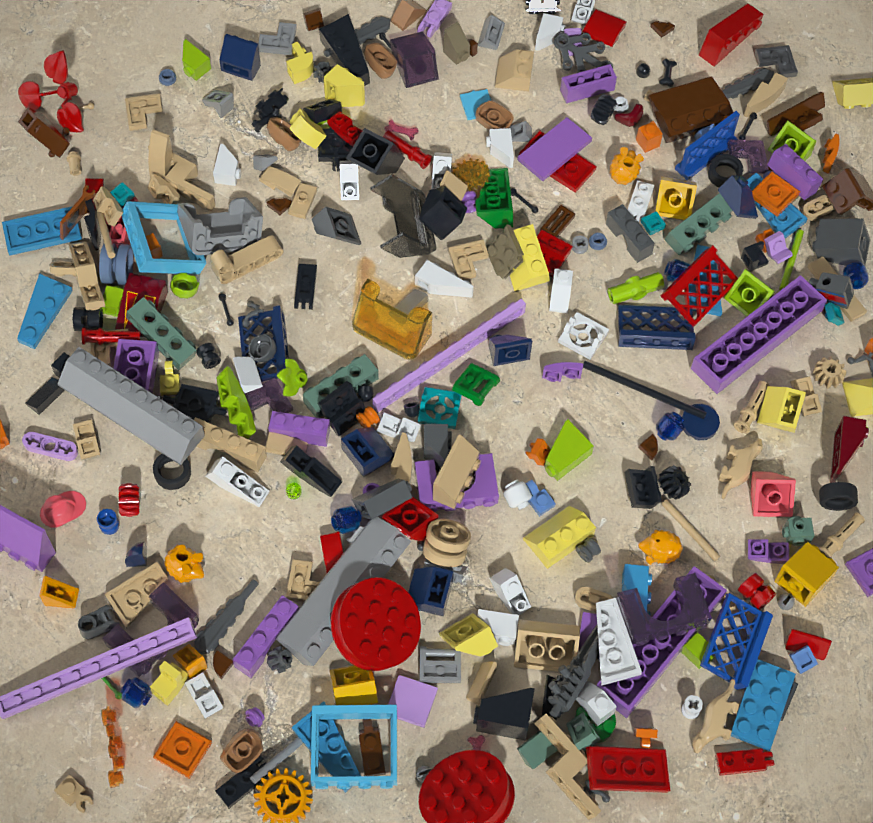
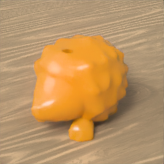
M627 147L620 148V154L614 156L610 165L611 178L617 184L627 185L631 183L640 172L641 166L639 163L644 160L641 154L636 156L633 150L628 151Z
M655 530L651 536L638 544V547L648 555L645 559L650 565L654 562L658 564L675 562L676 559L680 558L683 550L680 538L674 533L664 530Z
M177 545L169 550L165 557L164 565L170 576H173L180 583L204 578L201 564L203 560L202 553H196V551L186 548L185 545Z

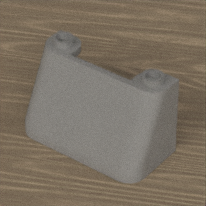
M247 197L232 200L229 204L228 212L196 215V209L191 203H178V217L189 247L195 255H210L218 250H224L225 253L237 252L261 240L263 216Z

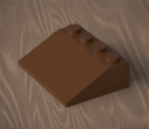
M712 76L648 95L665 143L696 135L699 130L712 124L716 126L734 113L729 100Z

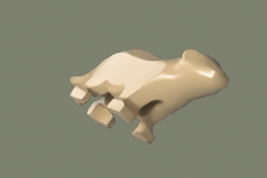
M758 438L751 445L739 450H735L734 445H731L726 458L733 460L731 468L727 470V467L723 466L719 477L721 482L728 481L722 492V499L726 498L729 490L740 486L748 480L751 474L752 462L763 450L762 439Z
M731 679L729 687L724 693L715 697L707 704L703 727L692 742L694 753H700L705 745L720 736L724 741L730 739L732 730L725 729L724 725L727 720V714H737L739 703L727 701L734 689L735 679Z

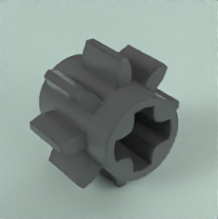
M320 61L317 66L314 65V78H318L319 83H324V76L334 66L330 67L329 62Z
M279 646L273 648V651L268 652L267 664L272 671L277 669L278 673H282L286 669L291 668L293 658L289 650H282V647Z

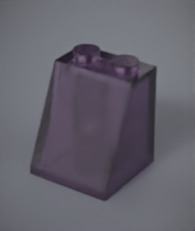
M423 31L390 40L392 55L397 60L396 66L406 88L439 80L435 48Z

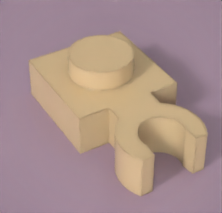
M71 775L54 790L69 806L75 802L77 809L81 813L85 812L81 807L84 801L89 802L91 805L93 804L89 796L82 795L86 790Z

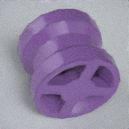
M467 191L461 201L467 207L466 213L476 211L475 201L477 195L474 191Z

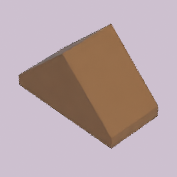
M402 0L392 16L391 22L404 31L425 14L426 9L413 0Z

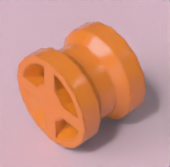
M370 406L365 408L363 413L356 415L359 424L363 428H369L371 425L380 422L378 414Z

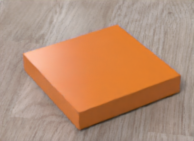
M771 171L752 190V194L757 203L778 217L799 196L800 191Z
M176 721L153 758L190 779L211 746L212 741Z

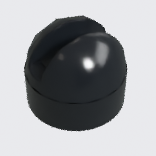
M646 63L640 64L636 70L637 76L647 78L650 75L649 65Z
M362 386L358 388V395L362 401L368 402L373 398V387Z
M411 402L405 404V414L410 418L418 416L420 411L419 403Z

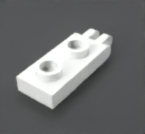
M637 180L628 207V211L636 218L638 223L641 218L645 217L655 186Z

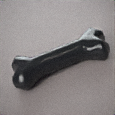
M664 59L662 64L665 66V74L659 83L672 87L674 82L671 79L672 68L677 65V62Z
M274 108L270 115L261 120H253L252 126L255 127L254 130L257 133L260 132L261 128L268 124L270 118H282V115L279 113L280 110Z

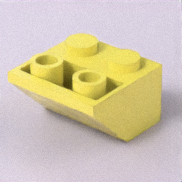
M338 64L324 76L326 100L339 101L342 107L363 106L365 104L364 82L360 77L354 76L348 69Z
M768 386L757 423L795 433L806 392L788 387Z

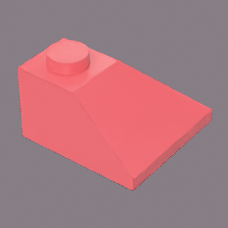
M752 471L751 500L753 516L793 517L796 480L774 472Z

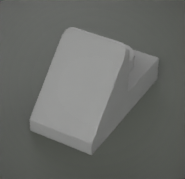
M214 90L202 99L205 106L215 108L220 118L224 117L234 107V95L231 92Z

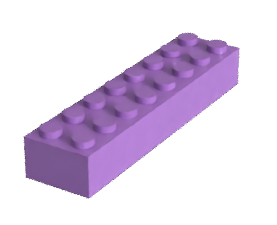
M800 275L698 354L693 360L691 370L718 394L822 312L827 299Z
M694 566L632 641L642 674L602 686L600 680L596 685L608 695L617 706L616 711L625 718H628L681 652L683 646L694 636L723 600L727 592L725 588Z

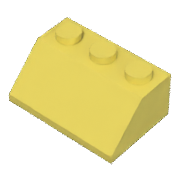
M873 78L833 81L837 103L844 106V109H852L854 105L871 107V104H873Z
M533 224L515 229L514 233L524 253L522 256L523 262L516 269L513 268L514 271L509 275L516 292L549 282L550 278Z
M568 506L526 535L523 540L548 569L574 551L578 545L584 544L586 538L594 537L596 526L584 512Z

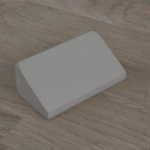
M491 14L484 21L478 46L497 50L505 23Z
M414 289L389 314L404 324L428 302V295Z

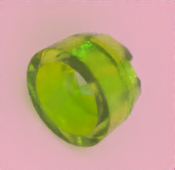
M295 482L289 483L286 487L287 497L298 499L302 494L301 486Z

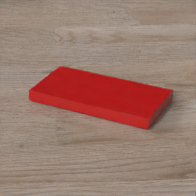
M539 130L519 152V155L543 137L545 133ZM576 154L551 174L550 177L576 193L596 171L597 166Z
M586 747L590 790L668 793L670 791L666 749Z

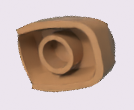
M379 43L367 45L363 54L370 68L381 79L391 77L396 69V58Z
M490 100L481 104L475 113L477 122L489 130L510 128L514 120L510 111Z
M278 117L270 118L266 128L273 140L283 145L287 151L296 150L301 140L290 130L291 124Z
M245 728L231 738L220 756V760L229 770L235 773L242 772L259 757L263 751V745L258 732L251 728Z

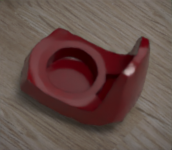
M636 104L630 113H616L615 120L628 127L634 126L642 117L643 106Z

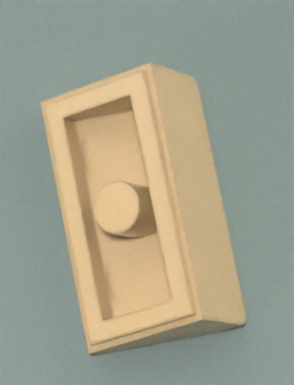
M492 661L481 664L466 696L467 700L478 705L481 704V699L484 698L496 672L497 662Z

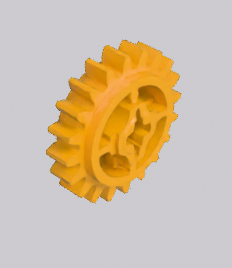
M285 768L283 774H280L279 769H276V776L268 772L269 780L261 778L263 786L256 785V790L260 793L254 794V798L259 800L254 803V807L261 808L257 811L258 816L265 814L262 819L264 823L269 819L271 820L270 823H291L292 821L299 823L298 817L306 819L303 812L311 811V808L306 804H312L313 799L308 798V796L312 795V790H306L309 787V782L302 783L303 775L296 778L295 770L291 775H288V769ZM281 783L278 790L268 793L274 785ZM289 784L295 786L301 796L292 793L289 790ZM285 790L286 799L282 807L279 798L282 797L283 791ZM266 802H271L277 806L278 814L272 812ZM299 804L295 811L286 814L289 807Z

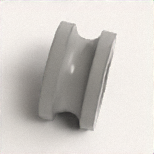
M576 236L572 241V250L577 254H584L588 250V239L584 236Z

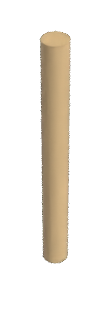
M96 211L107 255L112 259L115 257V251L103 213Z
M667 499L664 500L661 505L714 561H717L720 555Z

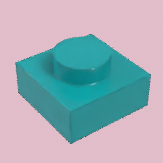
M123 182L110 192L121 207L135 197L134 192Z
M657 211L641 218V224L649 235H653L666 227L665 222Z
M832 302L825 305V316L829 322L837 326L845 323L839 306Z

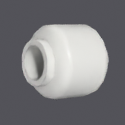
M515 480L505 486L506 490H504L503 496L510 508L518 507L521 510L529 505L528 501L532 498V494L525 482Z

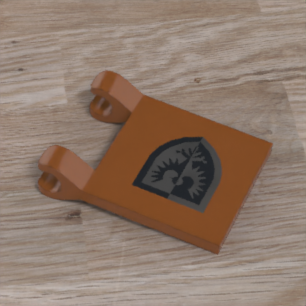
M88 185L84 186L81 198L60 221V239L62 240L65 239L81 218L88 213L85 201L95 196V190L92 193L86 192L89 189Z

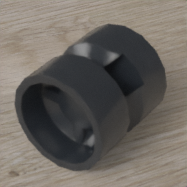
M74 307L72 317L74 331H82V328H86V330L103 329L102 308L86 310L85 307Z

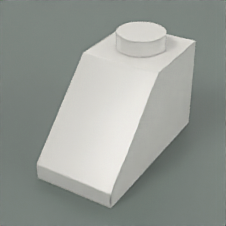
M543 13L536 38V51L554 44V38L558 34L564 33L563 17Z
M511 128L490 129L489 136L486 137V147H490V154L507 167L513 168L514 154Z
M220 144L213 171L214 182L236 186L237 179L241 178V169L238 166V161L224 144Z
M555 268L549 311L568 313L573 277L572 270Z
M478 609V618L490 626L496 642L503 646L515 645L519 615Z
M589 681L585 683L576 698L597 726L611 717L617 707L602 689Z

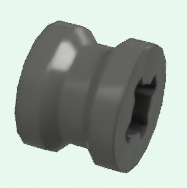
M590 537L585 539L583 545L576 547L578 555L587 563L592 561L594 555L601 553L599 545Z

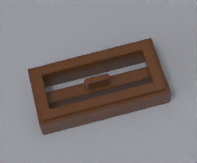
M560 205L540 228V231L543 230L558 238L575 218V213ZM562 211H564L562 216L556 221V223L550 228V230H548L547 228L552 224V222L558 217V215ZM567 215H569L568 218L562 223V225L555 231V229L561 224V222L567 217Z

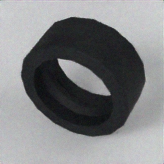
M730 154L716 156L712 159L708 170V178L711 183L719 188L729 178L720 176L715 170L716 167L721 165L729 166L735 170V176H742L744 171L741 161Z
M160 454L153 464V474L158 485L168 490H176L185 486L191 476V467L188 459L186 458L182 463L184 471L176 479H165L162 477L160 470L164 464L173 462V460L164 454Z
M847 482L825 484L819 490L820 505L825 509L834 511L852 509L858 504L857 487Z

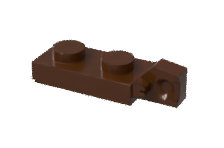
M363 719L364 729L359 730V742L364 776L386 775L378 727H372L371 719Z

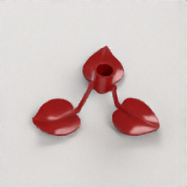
M62 50L49 55L44 61L46 75L49 78H53L54 83L61 84L58 89L40 93L37 83L27 81L19 87L18 95L26 108L38 110L42 105L40 96L58 94L59 97L65 99L61 104L62 108L57 111L58 122L63 128H68L70 132L79 133L84 131L81 112L76 104L68 102L72 100L73 96L77 95L78 88L72 82H65L68 76L65 52Z

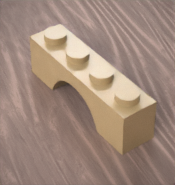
M195 417L194 421L203 426L205 435L196 447L203 450L217 449L223 451L237 460L241 466L259 472L267 457L265 446Z

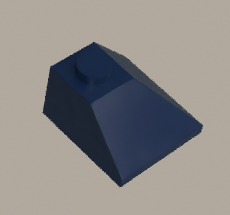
M732 175L718 189L719 193L737 217L756 219L758 214L748 181L743 176Z
M495 335L489 338V351L493 366L530 360L532 338L514 335Z

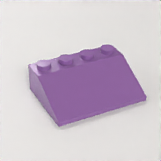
M0 505V552H7L8 556L17 562L19 560L23 561L25 566L33 571L37 569L43 572L56 554L45 529Z

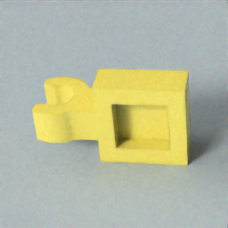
M165 361V375H160V395H177L180 390L179 374H174L173 361Z

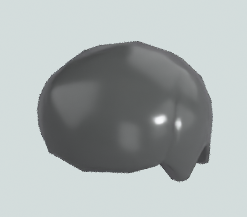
M257 335L249 344L248 354L257 362H268L274 357L277 346L274 339L269 335Z

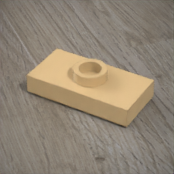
M300 183L288 214L306 219L317 193V187Z

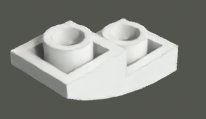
M578 0L571 21L586 25L591 17L596 0Z

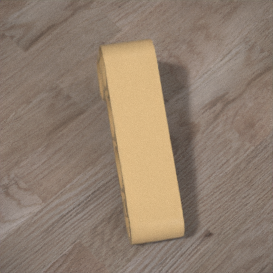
M268 236L227 256L224 250L214 252L210 257L211 267L221 284H227L278 259L283 254V249L274 236Z

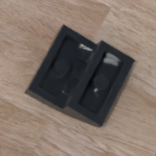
M89 199L85 201L89 215L84 216L91 242L95 251H97L101 243V230L93 201Z
M348 381L317 403L324 417L330 420V426L337 436H341L358 423L356 415L365 411L362 400L357 397L352 384Z

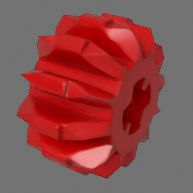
M132 483L121 484L119 486L120 515L126 517L138 516L140 511L139 486Z

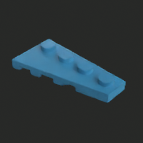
M755 173L747 179L750 189L753 190L763 178L758 173ZM754 200L755 205L775 233L781 231L785 239L807 222L808 218L792 204L777 217Z
M697 245L694 261L709 247ZM714 260L711 261V270H717V263ZM700 272V281L707 282V273ZM711 273L712 282L719 283L718 274ZM689 284L690 293H696V284ZM700 285V294H708L707 285ZM712 286V295H719L718 286ZM689 296V305L697 306L696 297ZM701 297V306H708V298ZM721 299L707 314L721 317Z
M39 274L17 338L19 343L33 349L37 347L72 293V287Z
M312 711L292 726L294 733L302 740L310 752ZM320 720V764L331 777L361 776L334 720Z

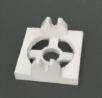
M577 312L574 317H570L569 323H566L558 343L591 360L609 333V329ZM579 324L587 325L585 330L578 331L573 328ZM592 329H595L597 332V338L595 339L591 338L590 332ZM570 333L576 336L577 341L575 344L570 339ZM585 333L589 338L586 341H582L578 338V335ZM587 343L592 345L589 347H581L582 344Z

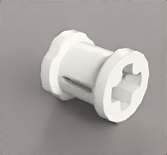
M688 696L681 708L683 716L688 719L697 718L702 710V700L698 696Z

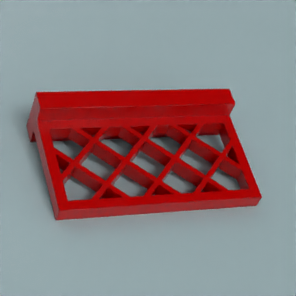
M714 245L704 250L660 295L664 301L669 300L692 327L715 306L738 280L737 276L716 254L718 250ZM712 260L717 263L718 270H711ZM700 272L707 273V282L700 281ZM711 273L718 274L719 283L711 281ZM723 275H727L732 281L729 284L723 283ZM689 284H696V293L689 292ZM700 285H707L708 294H700ZM712 286L719 287V295H712ZM678 295L684 296L685 305L680 304L675 298ZM689 296L696 297L697 306L689 305ZM701 297L708 298L707 307L701 306ZM690 309H697V318L695 320L690 315Z

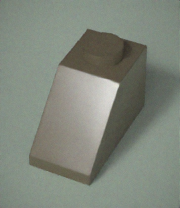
M458 22L444 30L443 52L456 65L467 60L470 55V44Z

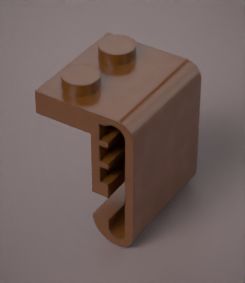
M850 168L842 170L822 185L839 215H843L855 205L863 209L866 208L868 211L873 210V191L863 175Z

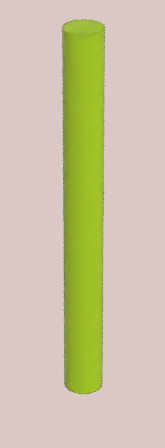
M798 229L791 248L793 256L788 258L779 287L780 291L789 283L804 234L803 230Z

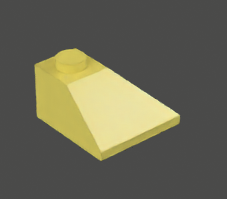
M873 378L844 381L842 386L851 417L873 414Z
M473 613L439 633L440 637L456 651L480 657L491 653L493 649L498 647L490 626Z

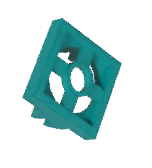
M424 387L418 423L448 424L449 429L456 430L462 395L453 391ZM439 396V401L434 405L427 404L432 397ZM445 397L453 402L454 408L447 407L444 403ZM442 405L446 410L443 413H437L434 409L436 406ZM426 410L433 411V414L436 415L435 419L431 418ZM446 413L453 414L449 418L441 420V417L446 415Z

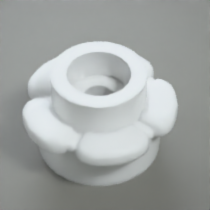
M621 96L616 97L617 105L614 111L617 113L627 111L629 108L627 99Z

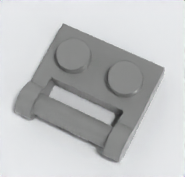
M420 646V682L461 683V652L455 649H429L426 646ZM426 657H455V661L426 660Z

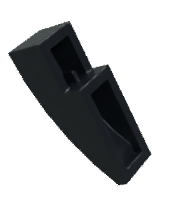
M297 445L290 447L280 461L299 478L329 497L333 496L342 483L315 457L308 456Z

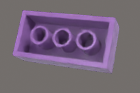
M118 339L113 369L152 394L159 357L157 342Z

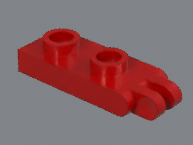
M762 748L721 752L715 755L719 776L766 771L768 766L775 765L774 760H765V758L773 757V753L764 752Z

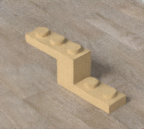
M173 153V158L170 162L172 169L165 176V180L186 200H192L201 208H207L212 211L215 207L214 196L191 184L198 176L196 164Z
M87 241L68 244L75 266L78 287L86 310H98L100 307H105L104 298L98 285L95 263Z
M544 714L534 724L562 754L546 773L584 816L591 820L601 812L598 803L583 791L584 788L578 781L573 779L587 764L586 754L583 750L577 749L572 743L571 737L557 726L558 724L553 717Z

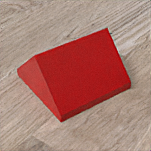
M412 497L382 515V519L398 528L408 538L425 541L428 525L438 519V514Z

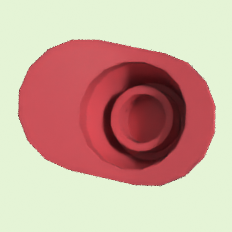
M67 491L59 495H53L45 501L40 510L41 521L51 528L60 527L83 514L86 509V500L81 493L76 491Z

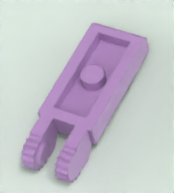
M435 0L419 24L417 32L421 34L426 27H429L427 37L431 38L451 10L452 2Z

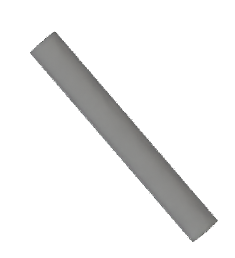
M297 737L250 777L252 782L256 784L268 772L303 744L302 740Z

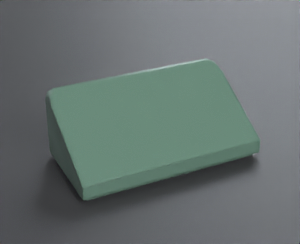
M541 731L517 748L525 764L532 769H535L557 751L555 746Z

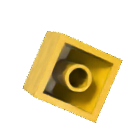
M807 542L782 566L774 582L806 607L836 574L839 567L833 559L827 558L822 554L817 546Z

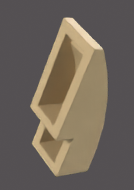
M775 73L769 84L761 82L747 104L744 116L749 117L751 113H758L771 105L784 91L788 78Z
M152 130L148 157L150 178L152 174H157L165 180V176L172 169L170 162L173 158L170 137L162 132Z
M402 432L391 464V474L396 475L395 480L403 479L411 486V450L407 435Z

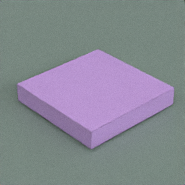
M399 675L388 705H397V719L425 728L438 688Z

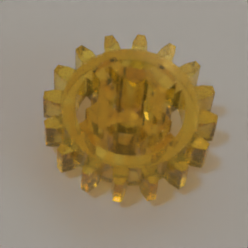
M470 158L469 161L463 160L462 164L457 163V167L452 168L453 172L451 173L465 183L469 191L472 188L477 190L479 185L484 186V182L489 181L490 172L488 164L485 165V161L479 162V159L473 161Z

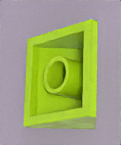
M787 121L768 148V151L773 154L776 149L787 144L797 155L806 161L813 152L816 140L790 121Z
M745 269L724 299L745 316H749L772 298L775 291Z

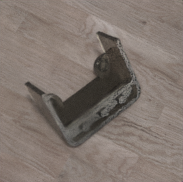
M393 174L370 187L372 192L382 196V204L385 210L394 214L397 236L380 245L381 249L399 258L427 255L436 251L434 234L418 219L426 200V196L421 190Z

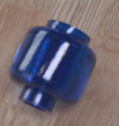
M678 259L669 261L664 270L666 279L673 283L690 264Z
M850 263L843 270V276L850 277L853 289H861L869 281L867 269L862 263Z
M676 412L665 413L656 424L657 435L665 441L667 439L671 441L676 440L684 430V419Z
M353 506L336 509L331 516L333 529L341 534L357 530L362 521L361 513L358 510L356 511Z
M134 677L132 680L128 679L120 690V693H122L121 699L133 708H139L141 704L146 706L152 697L149 694L151 690L150 685L137 677Z

